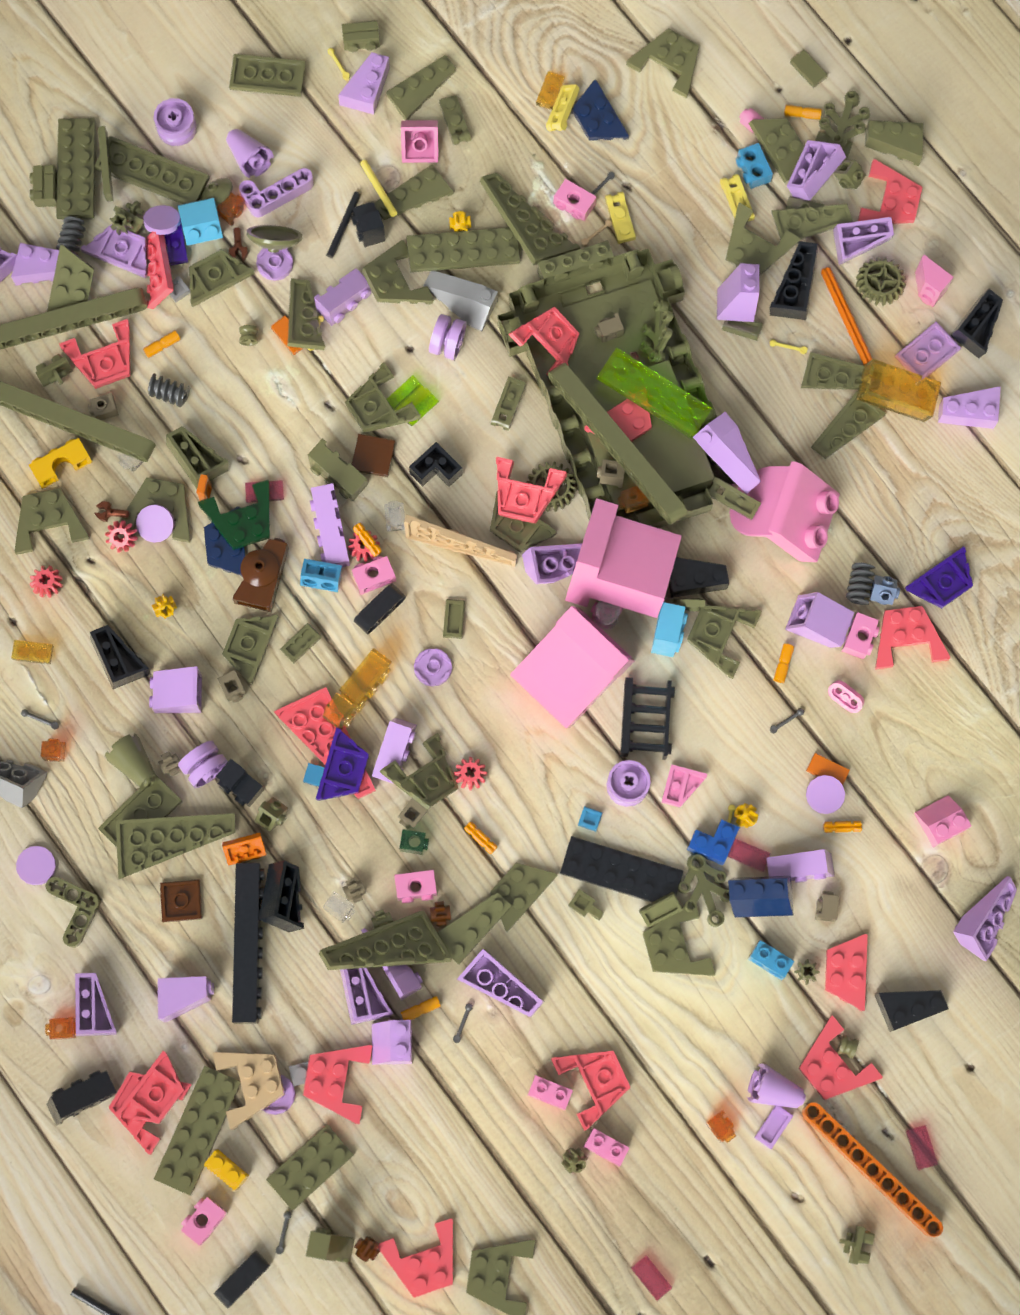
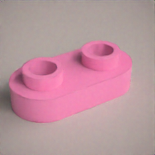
M840 680L834 681L828 689L829 696L847 711L857 713L862 709L864 698L853 688Z

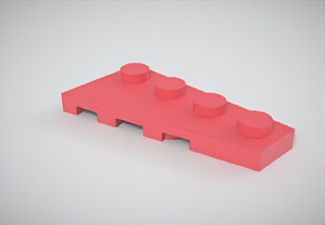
M152 231L146 237L147 259L150 260L147 268V276H150V285H147V293L150 294V300L147 301V308L154 309L174 290L164 235H158Z

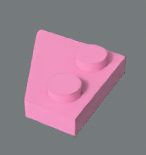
M671 764L661 803L681 807L706 779L707 774Z

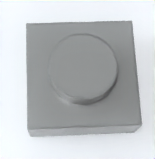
M180 276L172 280L174 290L169 295L176 303L191 292Z
M308 1062L289 1066L294 1087L305 1084Z

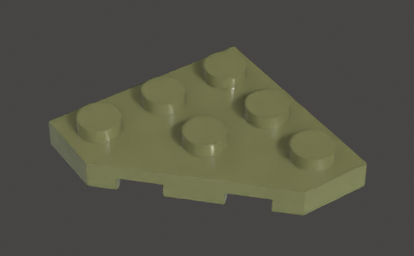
M664 598L663 601L684 606L687 611H700V607H705V599Z

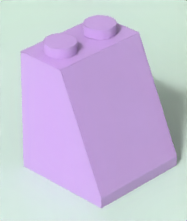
M740 263L717 289V320L754 322L759 297V264Z
M819 592L798 595L785 630L830 648L841 647L846 640L847 630L853 622L854 612Z
M198 667L153 671V677H150V689H153V696L149 698V706L153 709L154 713H201L202 674Z
M206 976L158 978V1019L162 1022H169L210 1001L211 995H214L215 992L214 983Z
M389 1020L372 1024V1065L412 1064L411 1020Z

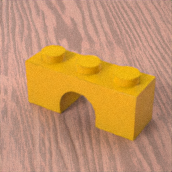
M77 438L67 441L60 448L50 450L44 457L35 458L29 464V467L41 488L44 489L59 481L55 471L60 463L68 462L77 471L92 463V460L80 439Z

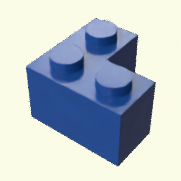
M721 820L714 837L695 830L687 850L692 853H698L704 856V858L723 866L740 827Z

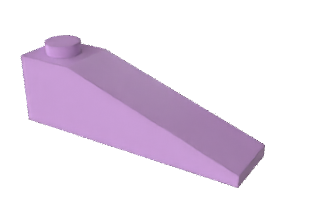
M726 412L708 423L693 437L746 494L761 482L748 453L747 446L741 436L740 429Z
M582 543L530 547L522 554L525 572L535 584L555 583L572 575Z
M1006 876L961 918L953 931L960 945L983 961L988 960L997 945L998 940L995 939L999 928L1003 929V916L1005 911L1008 912L1016 894L1017 888L1011 877Z
M365 928L361 930L362 933L368 932ZM407 965L382 966L401 1001L422 989L420 984L423 981L418 972L413 973L412 969Z

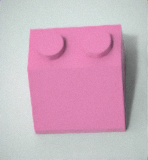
M401 120L402 163L438 162V120Z
M925 255L921 258L915 271L918 296L925 304L934 307L945 294L953 279L951 274Z
M949 795L914 813L933 847L971 827L962 808Z

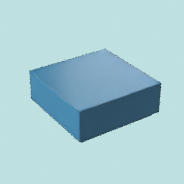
M308 763L303 783L319 787L325 767Z
M584 806L578 826L596 832L602 812Z

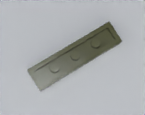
M99 126L98 136L103 194L108 202L114 201L109 140L106 127Z

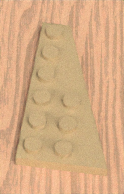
M407 514L405 516L404 526L407 539L513 567L516 566L517 554H514L511 550L497 548L459 534L456 530H448Z

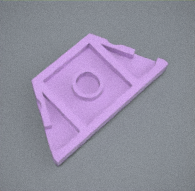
M109 226L103 233L96 235L92 242L81 247V252L143 278L147 276L146 239L130 231H128V234L121 232L118 235L116 230H112Z

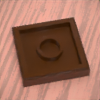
M358 434L352 466L360 473L388 478L395 440Z
M199 879L160 883L163 923L202 919Z

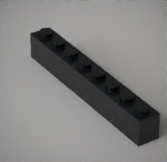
M236 863L233 1024H258V1019H262V1007H258L259 999H262V987H259V979L263 977V968L259 967V959H263V947H260V939H263L264 931L263 927H260L259 915L261 900L264 894V888H261V880L265 879V869L261 868L260 863Z

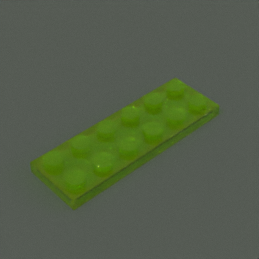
M617 347L596 378L690 439H693L712 410L710 406Z

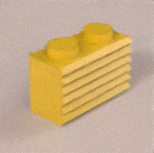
M218 1149L204 1163V1167L214 1172L232 1190H238L249 1177L244 1170Z

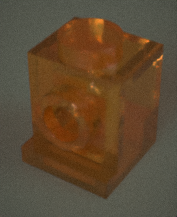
M231 192L228 198L216 207L218 215L233 226L235 217L238 218L243 212L245 201L241 196H235Z
M638 486L620 491V497L618 498L621 509L624 508L626 513L647 507L649 502ZM631 496H636L635 499H630Z
M59 739L42 741L40 757L44 761L64 762L66 742H60Z
M76 1018L49 1019V1023L45 1025L46 1036H49L50 1040L76 1039ZM58 1025H62L63 1027L62 1031L60 1032L56 1031V1027Z
M723 1110L705 1124L720 1143L724 1140L728 1143L736 1135L732 1129L734 1127L733 1123L728 1117L724 1119L723 1115L725 1112Z

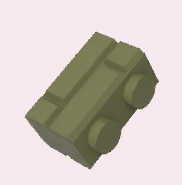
M378 21L342 24L344 50L356 52L358 49L375 50L380 47Z
M54 165L33 166V173H30V183L33 184V189H30V200L34 202L36 207H56V167Z

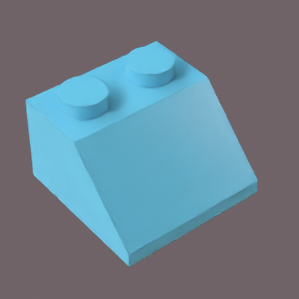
M214 198L178 205L187 246L223 238Z

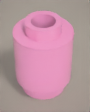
M752 108L745 109L740 115V123L752 133L754 132L748 123L751 120L764 119Z

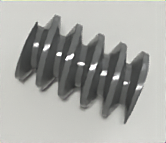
M67 216L63 220L64 224L61 227L62 231L60 232L59 244H57L56 250H59L61 243L76 254L75 252L80 251V248L76 245L82 244V241L78 238H83L84 235L81 232L86 230L82 226L85 222L79 218Z
M155 373L152 375L148 385L150 397L155 396L158 400L169 401L172 405L176 403L178 407L184 405L190 392V386L184 390V384L181 383L177 387V381L170 385L169 378L163 382V376H160L157 380Z
M862 562L852 565L853 571L850 572L852 578L849 579L850 585L847 588L848 593L846 594V598L850 602L859 605H869V601L865 600V598H870L871 595L866 593V591H871L872 587L867 584L873 583L869 576H875V573L870 571V569H875L876 567Z

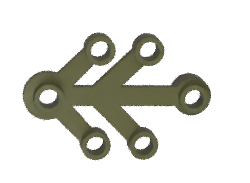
M849 91L845 95V108L841 118L835 112L834 104L827 103L824 105V113L838 127L837 132L830 126L829 118L823 117L819 120L820 128L830 137L828 142L840 144L842 149L847 144V140L865 132V123L862 120L870 117L869 108L862 107L859 110V114L850 118L852 108L856 107L860 102L859 95L855 91ZM854 125V129L845 133L847 128Z
M661 299L656 300L652 306V310L656 313L655 331L651 325L646 323L641 327V334L648 336L654 342V349L649 341L643 340L640 344V350L649 354L651 365L665 361L666 354L663 350L672 336V329L667 327L672 321L674 314L668 311L669 303Z
M694 853L687 859L689 870L684 880L679 883L678 891L682 894L690 891V883L696 874L698 883L690 899L685 902L684 909L687 912H693L697 908V902L702 893L709 912L707 921L710 926L718 927L723 924L725 917L721 911L716 910L710 891L719 895L723 902H728L730 899H726L723 894L728 893L729 895V889H723L707 880L704 872L713 876L714 881L718 884L723 883L727 875L724 871H718L707 865L704 856ZM693 861H697L699 866H694ZM721 874L723 876V880H719L717 875ZM685 884L687 886V890H683L681 885ZM688 903L693 904V909L688 908ZM712 916L717 918V923L712 921Z

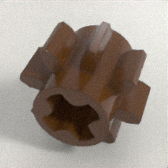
M444 901L435 902V907H430L431 922H437V926H444L447 920H451L450 905L444 906Z
M366 1236L365 1239L360 1238L354 1246L357 1249L355 1255L364 1262H368L369 1259L374 1261L380 1252L377 1249L379 1246L378 1242L369 1236Z

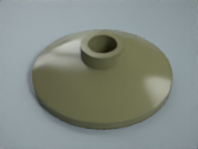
M227 178L214 180L205 187L200 200L214 198L216 206L221 204L230 195L233 188L232 182Z

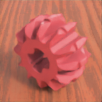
M122 520L120 523L114 521V526L109 525L107 527L110 532H106L105 536L110 537V539L106 540V543H112L110 547L112 550L117 546V552L120 553L122 550L127 552L129 547L133 548L135 546L133 541L138 540L137 536H133L137 530L130 529L133 525L132 523L126 526L125 520ZM124 534L125 537L119 539L118 535Z
M354 532L353 536L355 539L349 538L351 545L348 546V550L352 551L350 553L351 557L357 556L358 562L361 558H364V562H368L367 557L374 559L375 557L371 554L370 549L366 547L361 549L360 545L362 544L363 546L364 543L359 538V535ZM373 535L372 537L376 541L377 536Z
M41 565V571L34 569L36 576H30V579L33 581L30 583L31 588H34L33 592L35 594L40 593L42 598H44L46 593L51 598L53 591L55 594H58L59 592L56 588H62L63 586L60 583L63 578L59 575V571L57 569L53 570V567L50 565L47 569Z
M469 757V763L462 759L463 766L457 764L456 768L459 771L454 772V776L459 777L456 779V783L463 782L461 785L463 789L466 785H469L470 791L473 789L472 785L479 789L480 784L478 781L485 783L483 777L487 776V772L482 771L485 769V764L478 766L480 759L472 763V757ZM467 771H475L474 777L470 778V775L467 777Z

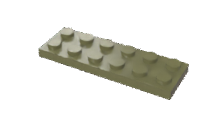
M95 118L58 119L57 219H64L67 216L79 219L94 218Z
M109 136L111 175L113 177L181 204L199 201L210 179L208 174ZM99 156L94 167L95 170L101 172V160Z
M509 227L406 236L410 273L520 263L518 242Z
M203 1067L154 1180L190 1196L192 1195L204 1168V1163L207 1161L225 1121L226 1111H229L241 1081L209 1067Z

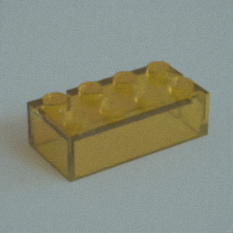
M875 359L870 360L864 365L861 377L863 382L860 383L857 400L922 422H926L934 416L941 382L928 377L922 379V375Z
M373 648L339 689L341 694L336 693L326 705L322 717L336 728L341 730L344 726L348 728L353 722L356 712L360 713L365 707L368 697L371 699L377 692L379 685L383 684L389 677L392 661Z

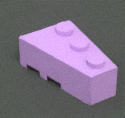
M807 140L787 184L793 198L809 201L846 158L840 144Z
M20 243L11 276L15 285L29 282L34 284L46 280L53 281L59 250Z
M1001 386L944 397L939 405L938 423L994 429L999 419Z

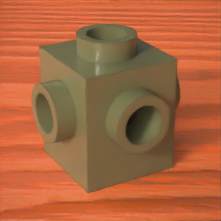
M844 159L833 172L839 184L845 189H857L866 176L862 166L856 160Z
M272 797L268 802L264 801L260 805L255 822L271 832L277 825L281 826L287 818L285 814L288 807Z

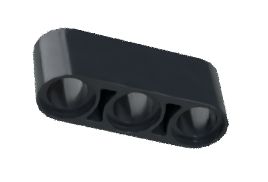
M391 583L354 618V622L368 635L405 600L406 596Z
M256 1250L215 1291L214 1295L227 1309L230 1308L271 1265Z

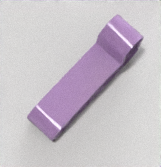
M302 168L262 191H259L253 181L250 180L243 181L239 186L241 198L250 213L255 217H262L311 190L314 181L312 172L307 168ZM287 187H293L291 190H286ZM246 190H252L251 193H244ZM273 195L277 196L275 199H270ZM257 204L261 205L259 208L254 207Z

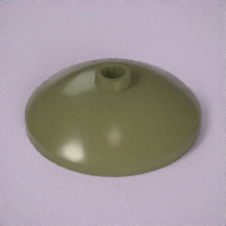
M259 225L247 229V237L252 242L273 253L289 249L302 240L301 232L288 227Z

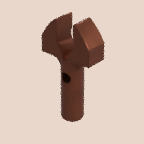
M235 227L233 229L234 247L229 248V255L236 258V253L240 250L242 261H244L248 256V248L242 246L241 229Z
M106 501L96 505L97 508L105 509L106 512L101 514L94 512L96 517L103 522H107L110 516L128 518L130 515L128 510L112 509V504Z

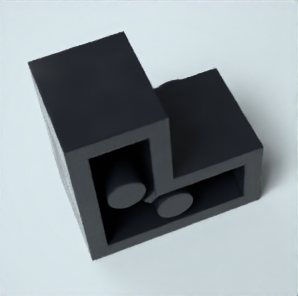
M374 201L353 207L351 220L353 226H356L357 238L359 242H363L364 248L385 242L384 225L379 210H376Z
M437 442L409 466L410 475L422 487L435 475L448 487L463 475L462 467Z
M232 759L216 775L219 781L217 783L220 786L219 788L226 794L231 792L235 795L236 798L234 800L241 806L246 804L248 807H251L265 790L260 783L248 775L246 770Z

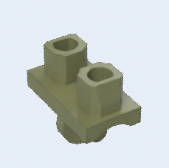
M135 201L133 204L127 203L126 208L130 209L129 212L115 206L113 211L118 214H122L125 211L127 217H132L131 225L133 228L129 230L139 234L144 227V219L136 216L137 213L140 215L144 214V210L140 209L141 203Z
M60 354L52 357L53 363L48 366L45 363L36 366L37 372L35 373L43 387L55 381H58L60 385L63 384L61 378L73 371L65 356L62 357Z
M856 1226L853 1242V1233L847 1232L846 1240H839V1243L845 1244L844 1253L849 1254L850 1247L852 1246L848 1263L856 1265L858 1263L869 1264L871 1253L861 1251L862 1243L873 1245L875 1234L865 1230L866 1228Z

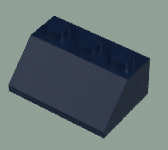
M791 876L743 877L728 880L729 899L734 918L794 915Z

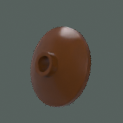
M254 550L243 558L240 570L243 579L248 584L255 587H263L271 584L276 579L279 572V564L276 557L269 551ZM260 563L263 566L261 569H257L256 565Z

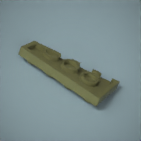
M430 165L388 193L387 196L396 209L397 215L405 213L406 210L414 207L416 209L421 207L422 204L430 201L435 202L446 195L448 197L454 193L436 168ZM381 199L374 203L376 210H379L383 220L392 218Z
M291 278L287 346L324 350L325 344L321 335L322 331L318 322L317 310H315L310 280Z
M810 352L801 388L877 390L882 370Z
M497 892L439 931L437 934L452 959L460 965L512 905Z

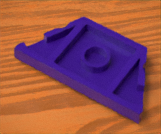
M963 546L905 587V590L942 609L971 589L973 582L969 574L970 568L965 555V547Z
M339 728L335 730L316 795L317 801L359 793L369 754Z

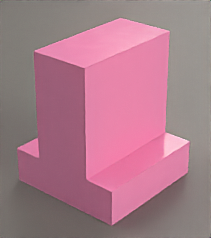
M596 498L565 601L587 607L590 598L657 618L666 595L682 535L616 516L619 505Z
M573 606L565 612L556 622L557 625L510 674L565 728H571L606 689L635 662L585 612Z

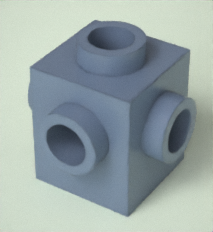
M875 575L872 590L870 591V600L882 605H893L894 598L898 599L900 588L897 587V580L889 576Z

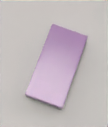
M774 1106L754 1138L769 1149H772L793 1115L780 1106Z

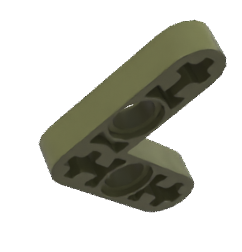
M51 877L46 882V890L51 895L77 906L63 935V942L68 947L75 948L81 944L100 906V900L89 891L58 877ZM58 881V885L64 888V892L58 889L52 891L51 884H55ZM71 889L78 891V897L74 900H70L67 895ZM83 893H85L83 897L91 900L93 897L94 906L90 905L88 908V904L81 900ZM80 915H85L87 918V922L83 926H79L76 923V919ZM75 926L77 929L82 930V932L77 931L75 934L77 941H72L70 944L68 936H73L75 930L72 927Z

